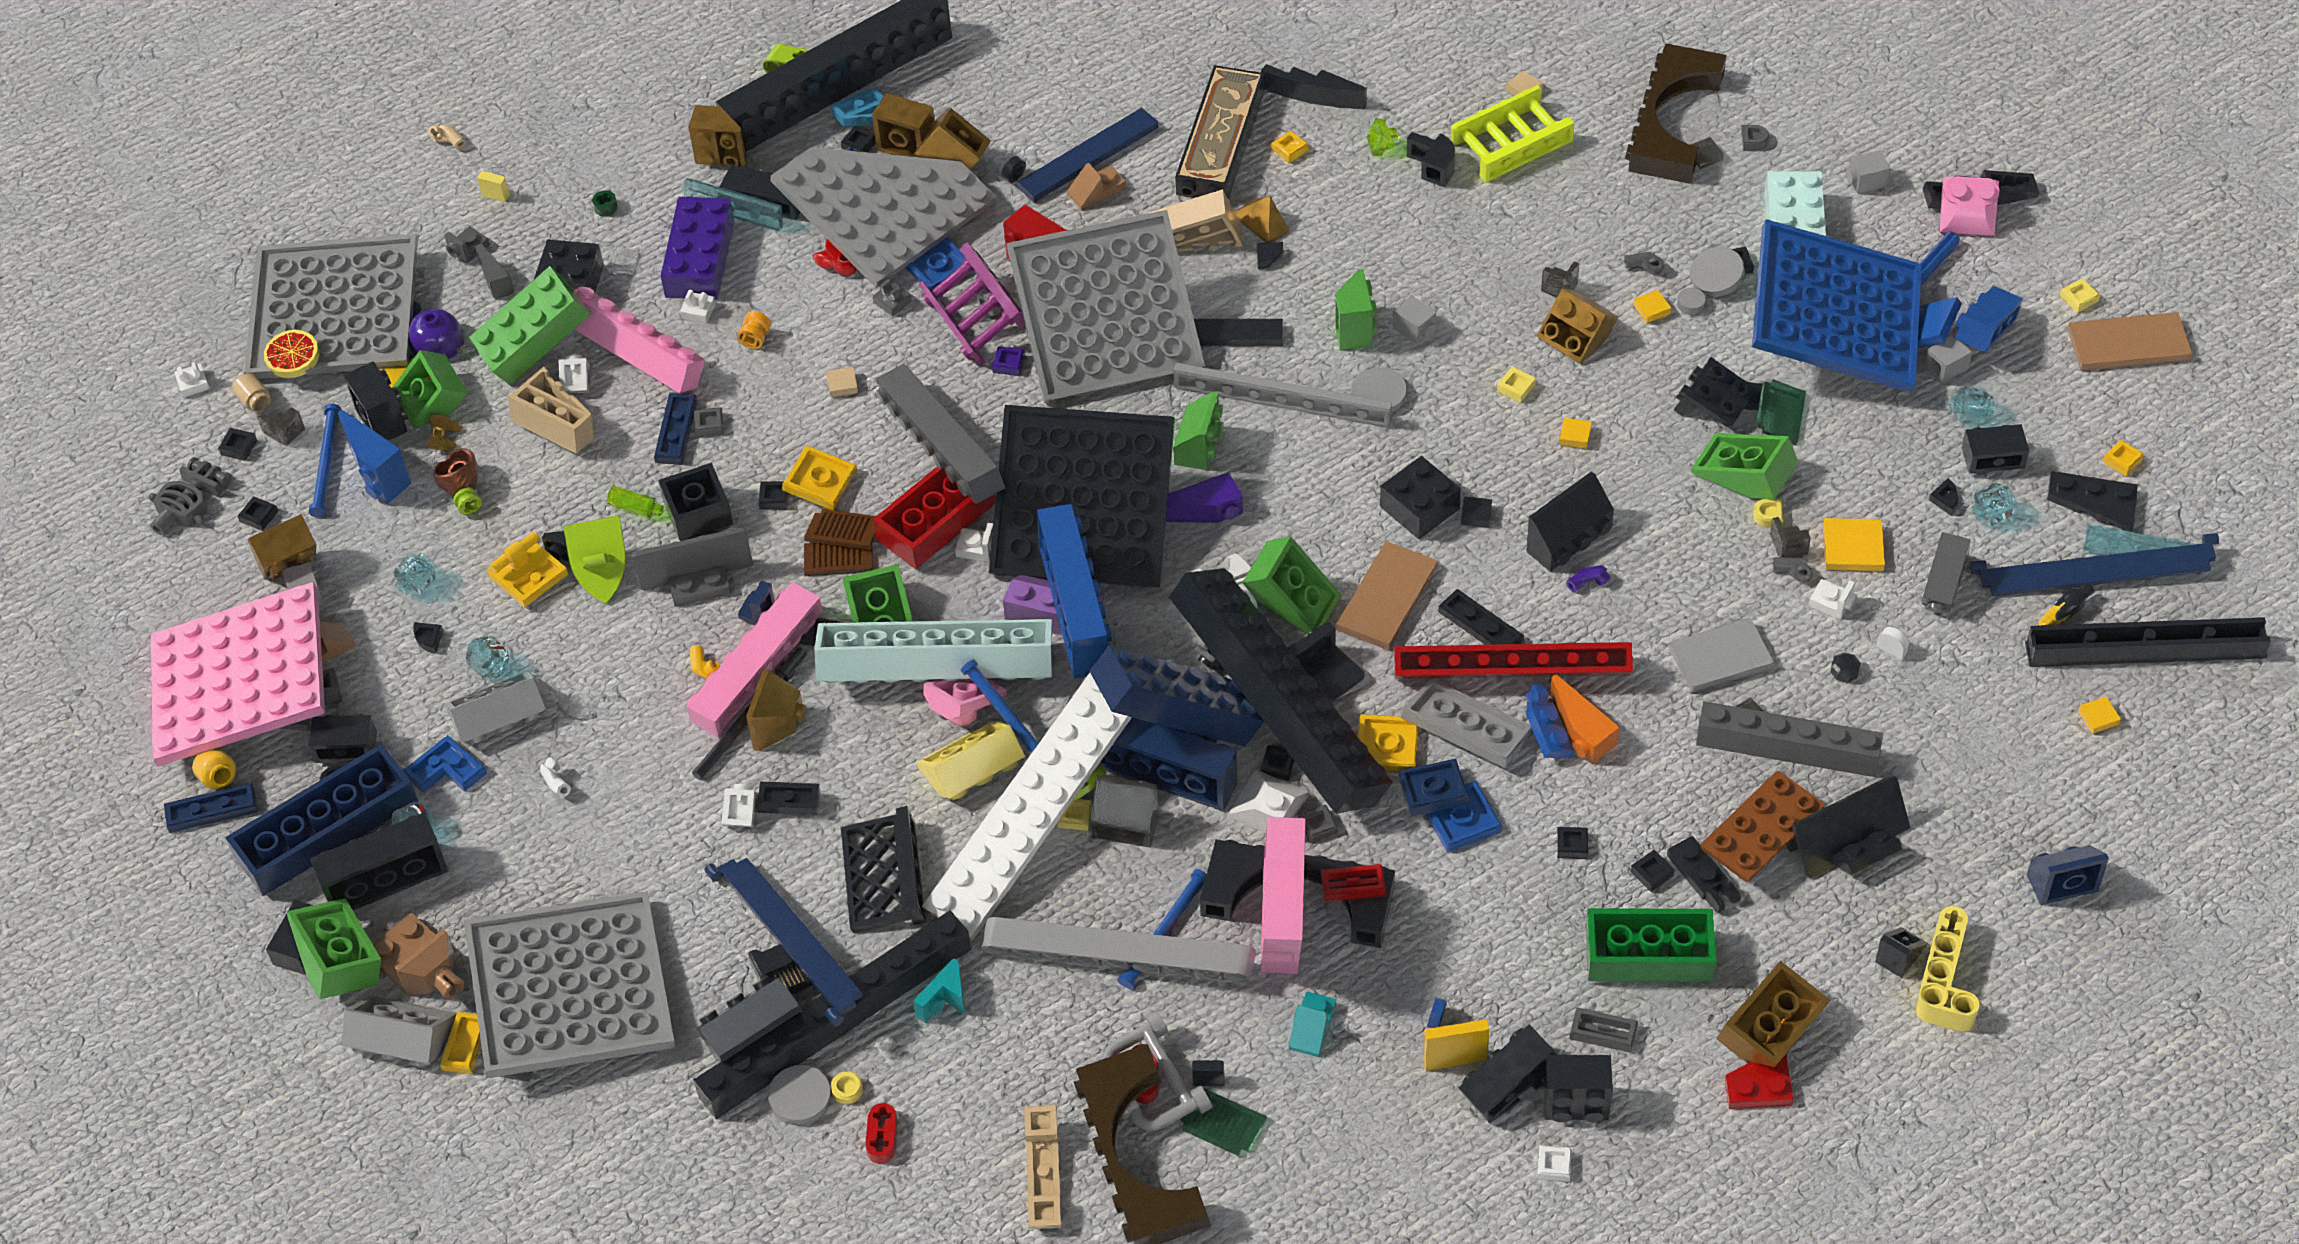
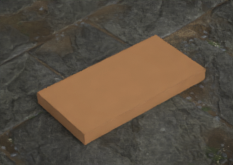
M2179 312L2069 322L2068 332L2081 371L2189 361L2192 357V351Z
M1385 541L1336 623V630L1389 650L1437 569L1438 560Z

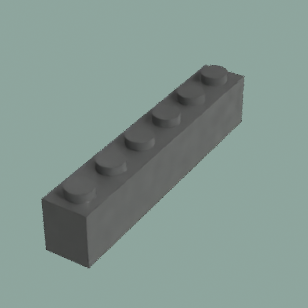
M1703 701L1696 746L1876 777L1883 733Z

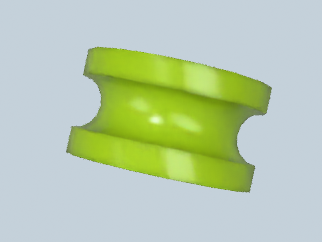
M467 487L455 494L453 503L462 515H471L479 510L482 500L477 495L475 489Z

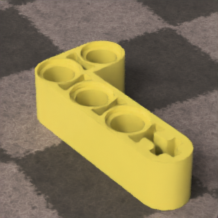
M1949 906L1944 908L1939 916L1916 1004V1014L1924 1022L1964 1032L1970 1030L1975 1024L1979 1010V1000L1968 991L1951 987L1968 923V916L1962 908ZM1948 926L1954 927L1953 933L1947 931ZM1934 975L1941 976L1942 979L1934 977ZM1927 1001H1932L1936 1004H1930ZM1959 1009H1960V1010H1965V1011H1967L1968 1013H1962V1012L1959 1011Z

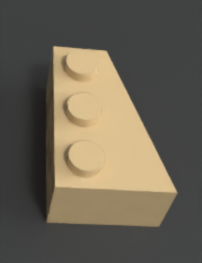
M1223 189L1149 212L1167 210L1177 252L1193 251V246L1209 245L1210 249H1218V244L1235 243V247H1243L1241 223Z
M544 366L509 396L511 422L576 454L594 439L592 414L573 395L569 396L563 390V385L559 381L555 382L549 376L548 370Z

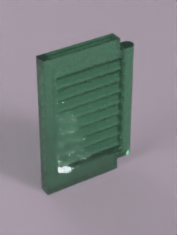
M1774 379L1771 382L1764 381L1756 426L1762 428V433L1766 435L1789 436L1791 444L1796 445L1799 438L1806 391Z
M1203 1088L1213 1108L1203 1114L1197 1109L1181 1118L1180 1122L1184 1123L1182 1131L1237 1156L1240 1155L1242 1150L1249 1152L1264 1126L1267 1116Z

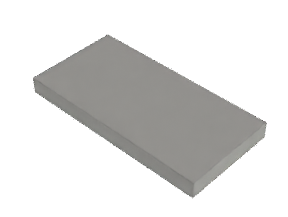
M1432 678L1412 698L1401 714L1402 719L1504 768L1533 735L1531 725Z

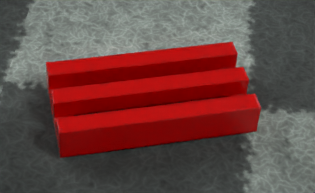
M1382 864L1321 870L1324 902L1386 896ZM1376 875H1377V877H1375V878L1359 879V877L1376 876ZM1346 878H1348L1346 881H1336V882H1329V881H1328V880H1336V879H1346Z

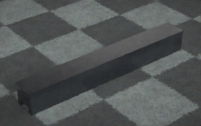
M2265 617L2030 626L2028 638L2025 641V648L2029 667L2264 659L2267 658V651L2271 640L2270 636L2266 634Z

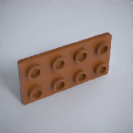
M1776 771L1701 843V849L1739 878L1749 882L1795 838L1792 824L1823 809L1825 804L1782 772Z

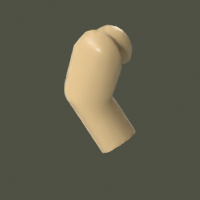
M432 125L428 129L429 137L435 142L451 143L457 150L463 149L466 145V140L450 125Z

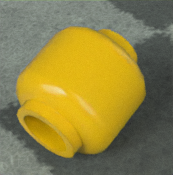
M221 748L203 751L197 754L193 760L192 768L194 775L205 787L212 790H220L227 787L236 776L237 768L235 761Z

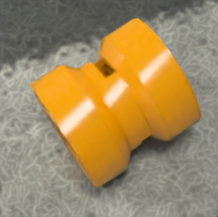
M750 311L743 321L744 326H741L737 333V339L747 348L759 349L765 340L764 335L771 328V320L761 312Z

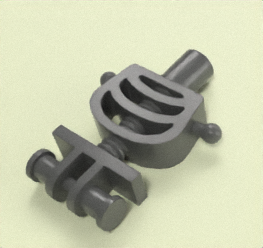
M192 457L188 462L187 468L182 466L179 469L181 477L185 482H168L160 489L158 494L151 493L149 495V500L154 503L157 513H159L150 524V527L154 532L163 536L175 522L186 527H190L195 522L198 524L203 523V515L207 511V506L200 491L204 490L219 497L222 492L217 482L226 487L231 482L232 475L228 472H222L220 467L212 466L208 461L201 462L198 458Z

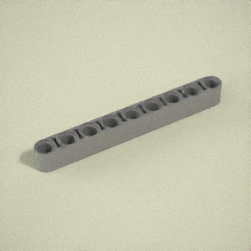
M1000 917L987 919L981 947L983 952L994 956L1126 971L1132 966L1135 970L1144 973L1233 983L1251 982L1256 954L1254 948L1243 944Z

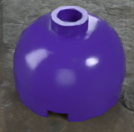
M434 308L419 313L413 318L409 327L410 348L415 356L422 350L445 354L450 359L458 353L457 349L460 345L463 346L464 344L461 325L454 315L444 309Z

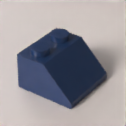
M2091 845L2083 847L2072 846L2064 851L2053 854L2043 853L2031 859L2027 877L2040 905L2099 892L2109 857L2107 853Z

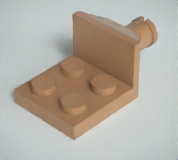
M411 912L373 943L381 958L380 970L407 996L427 994L437 989L445 999L451 1000L455 998V995L450 991L451 988L458 995L462 992L465 983L454 974L456 956L448 934L444 929L434 934Z

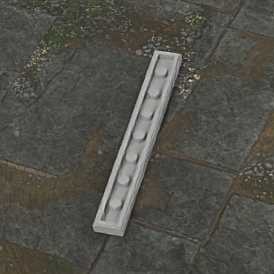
M1176 363L1174 367V387L1206 394L1214 391L1219 392V396L1384 427H1390L1392 421V402L1181 363Z

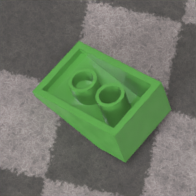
M1715 433L1691 468V472L1694 475L1749 498L1775 499L1799 462L1789 436Z
M1291 536L1267 541L1242 582L1259 603L1307 634L1313 628L1320 627L1327 622L1342 596Z
M898 564L842 578L853 623L913 622Z
M346 898L287 912L307 978L319 1000L378 986L381 958Z

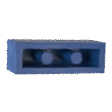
M1992 286L1986 293L1982 292L1977 302L1971 303L1967 313H1961L1955 326L1959 329L1956 340L1987 352L2016 322L2024 298L1996 286Z

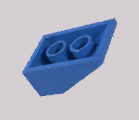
M341 409L338 415L349 448L365 483L366 492L373 499L378 498L386 504L390 503L411 484L400 448Z

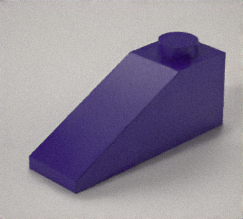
M1229 472L1169 493L1166 522L1219 523L1227 519H1233L1243 514V496Z

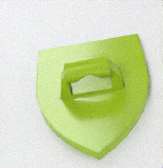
M620 515L563 526L569 561L576 579L590 595L605 604L610 601L618 590L626 567V549Z

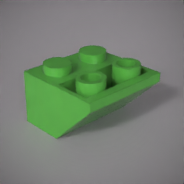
M1364 269L1357 270L1335 293V331L1339 350L1372 346V335L1377 334L1375 318H1372L1377 316L1376 302L1369 297L1372 296L1371 280H1366Z
M1213 391L1187 404L1173 446L1174 465L1207 470L1210 460H1215L1217 453L1216 440L1217 438H1222L1224 423L1220 422L1223 414V405L1219 404V392Z

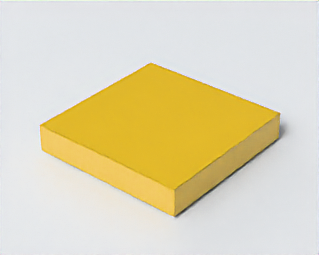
M806 445L782 484V490L827 509L834 510L855 475L857 465Z
M1824 518L1825 570L1884 571L1882 520Z
M1360 714L1358 738L1368 747L1371 755L1385 771L1398 772L1416 767L1419 726L1398 716Z
M1484 1019L1426 1029L1424 1032L1423 1056L1425 1071L1486 1061L1490 1031L1488 1021Z

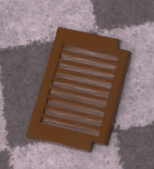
M822 509L821 513L814 514L804 540L806 542L870 550L876 536L873 518L876 516Z
M814 542L804 543L805 576L858 573L873 570V543L870 550Z

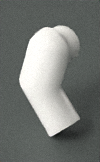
M548 758L545 764L541 765L540 772L553 792L559 797H566L569 795L571 788L556 774L560 770L561 764L553 758Z

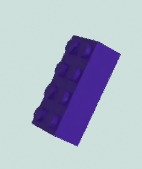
M678 196L660 275L665 298H685L688 291L692 290L693 293L702 294L704 292L718 300L735 222L731 199Z

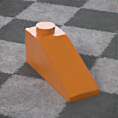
M1557 674L1553 675L1551 678L1550 695L1572 747L1578 756L1585 757L1594 764L1618 744L1620 727Z

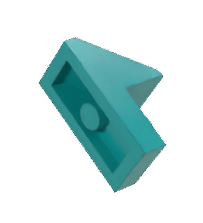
M953 958L913 1000L917 1018L926 1023L933 1015L936 1016L941 1012L945 1002L961 1013H965L959 962Z
M1306 991L1302 1005H1298L1296 1009L1289 1050L1315 1057L1320 1056L1336 1008L1335 998Z

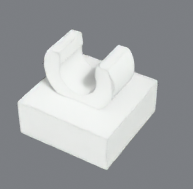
M689 290L680 310L681 319L707 324L716 305L715 297L709 296L704 292L698 294Z
M192 362L191 367L182 369L180 366L174 372L183 398L210 389L201 363Z

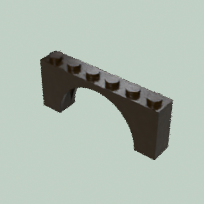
M1665 43L1663 52L1658 53L1656 57L1655 68L1657 71L1651 72L1649 80L1651 90L1646 89L1643 105H1645V108L1640 107L1637 123L1640 124L1633 128L1631 141L1634 143L1633 145L1628 144L1625 160L1629 161L1628 172L1691 184L1697 166L1699 147L1682 142L1669 134L1660 124L1656 113L1665 102L1679 94L1696 90L1719 91L1725 74L1727 55Z
M1145 1044L1077 1068L1076 1072L1079 1080L1074 1081L1079 1100L1086 1098L1089 1108L1084 1109L1083 1112L1088 1127L1095 1126L1098 1136L1092 1139L1098 1156L1105 1155L1108 1165L1103 1166L1102 1169L1107 1184L1114 1183L1117 1194L1112 1195L1117 1214L1124 1212L1127 1223L1121 1226L1127 1243L1161 1244L1210 1227L1211 1224L1198 1186L1182 1190H1164L1151 1187L1131 1176L1117 1158L1115 1147L1116 1134L1123 1114L1138 1096L1148 1089L1161 1084L1149 1045Z

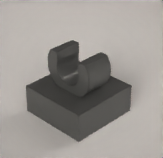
M889 279L882 283L880 291L873 295L874 304L892 317L912 302L911 294Z

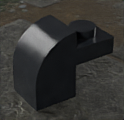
M1411 131L1407 137L1406 157L1421 162L1422 180L1445 188L1454 174L1455 146L1453 142L1441 133L1434 140Z

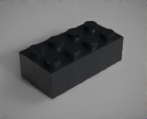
M425 812L410 816L401 822L389 827L380 828L374 833L359 839H353L347 844L332 850L323 851L319 855L310 858L327 902L346 898L353 911L448 872L437 838Z

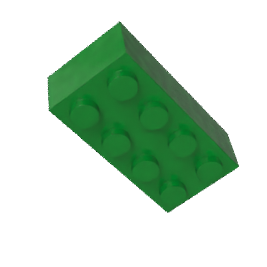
M1587 908L1585 931L1588 981H1714L1717 961L1713 909Z

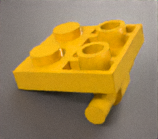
M534 531L520 542L515 541L502 551L503 554L489 564V568L486 570L488 577L524 608L568 575L567 568L537 543L540 541V537Z

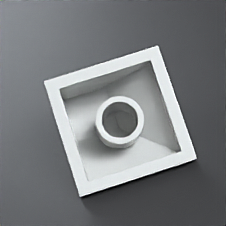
M1255 770L1228 813V817L1266 833L1267 817L1295 818L1308 798L1309 791Z

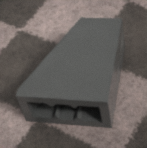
M1945 532L1941 533L1922 598V604L1927 605L1926 608L1937 613H1944V610L1951 612L1968 559L1971 539Z

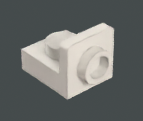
M580 355L566 356V359L559 360V382L563 385V390L567 394L589 393L588 370H590V364L586 358H582Z
M993 523L987 524L986 531L962 528L955 549L956 557L989 562Z
M1821 579L1809 599L1808 606L1841 619L1846 609L1851 610L1857 598V594L1853 593L1855 582L1849 580L1847 586L1843 588Z
M734 784V789L725 788L722 825L753 827L755 803L758 799V793L752 790L751 785Z

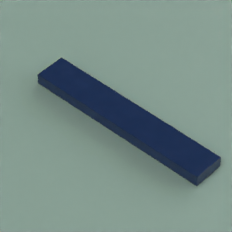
M1141 107L1017 182L1018 189L1034 203L1076 178L1087 163L1094 167L1158 128V121Z

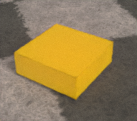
M1293 131L1287 132L1271 143V149L1287 163H1291L1309 151L1308 143Z
M1659 290L1634 299L1633 306L1646 323L1671 314V307Z
M1564 417L1559 445L1587 449L1592 421Z
M2120 440L2104 455L2103 463L2122 475L2127 476L2143 461L2145 454Z
M2107 696L2079 706L2078 712L2092 734L2120 724L2121 718Z

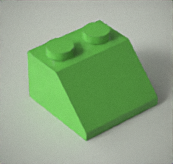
M422 350L417 353L393 386L397 388L403 402L400 404L403 406L413 428H419L428 424L431 415L440 414L446 416L453 413L468 393L445 354ZM427 376H430V377H431V380L423 379V378H425V377H427Z

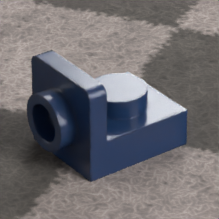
M760 581L756 591L753 590L745 599L738 612L739 619L755 624L758 623L761 614L765 610H769L775 603L772 584Z

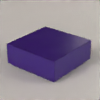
M998 346L992 365V372L1020 376L1025 358V349Z

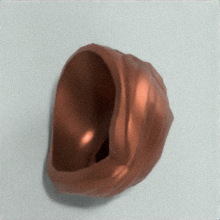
M466 448L453 450L446 457L445 461L438 462L434 468L435 483L453 498L459 490L467 487L475 489L477 485L478 464L474 453Z

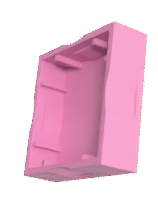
M1267 817L1263 868L1260 973L1298 974L1303 931L1305 818Z

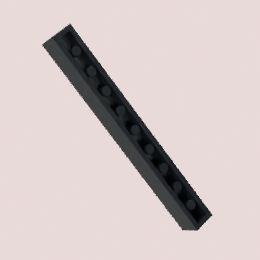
M949 910L849 976L860 989L863 996L855 1001L856 1007L841 1015L844 1018L841 1025L833 1026L827 1019L825 1012L832 1006L823 995L819 996L802 1007V1011L725 1061L719 1062L693 1079L698 1098L712 1116L718 1119L769 1085L774 1077L783 1069L799 1065L946 967L953 958L958 959L970 951L971 945L968 929Z

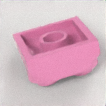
M1960 176L1944 178L1939 233L1953 232L1954 234L1995 236L1999 181L1989 178Z
M936 679L924 683V696L929 703L930 709L935 711L936 714L952 721L957 726L969 725L977 719L978 711L992 705L972 679H957L955 681ZM988 680L1002 698L1006 696V689Z

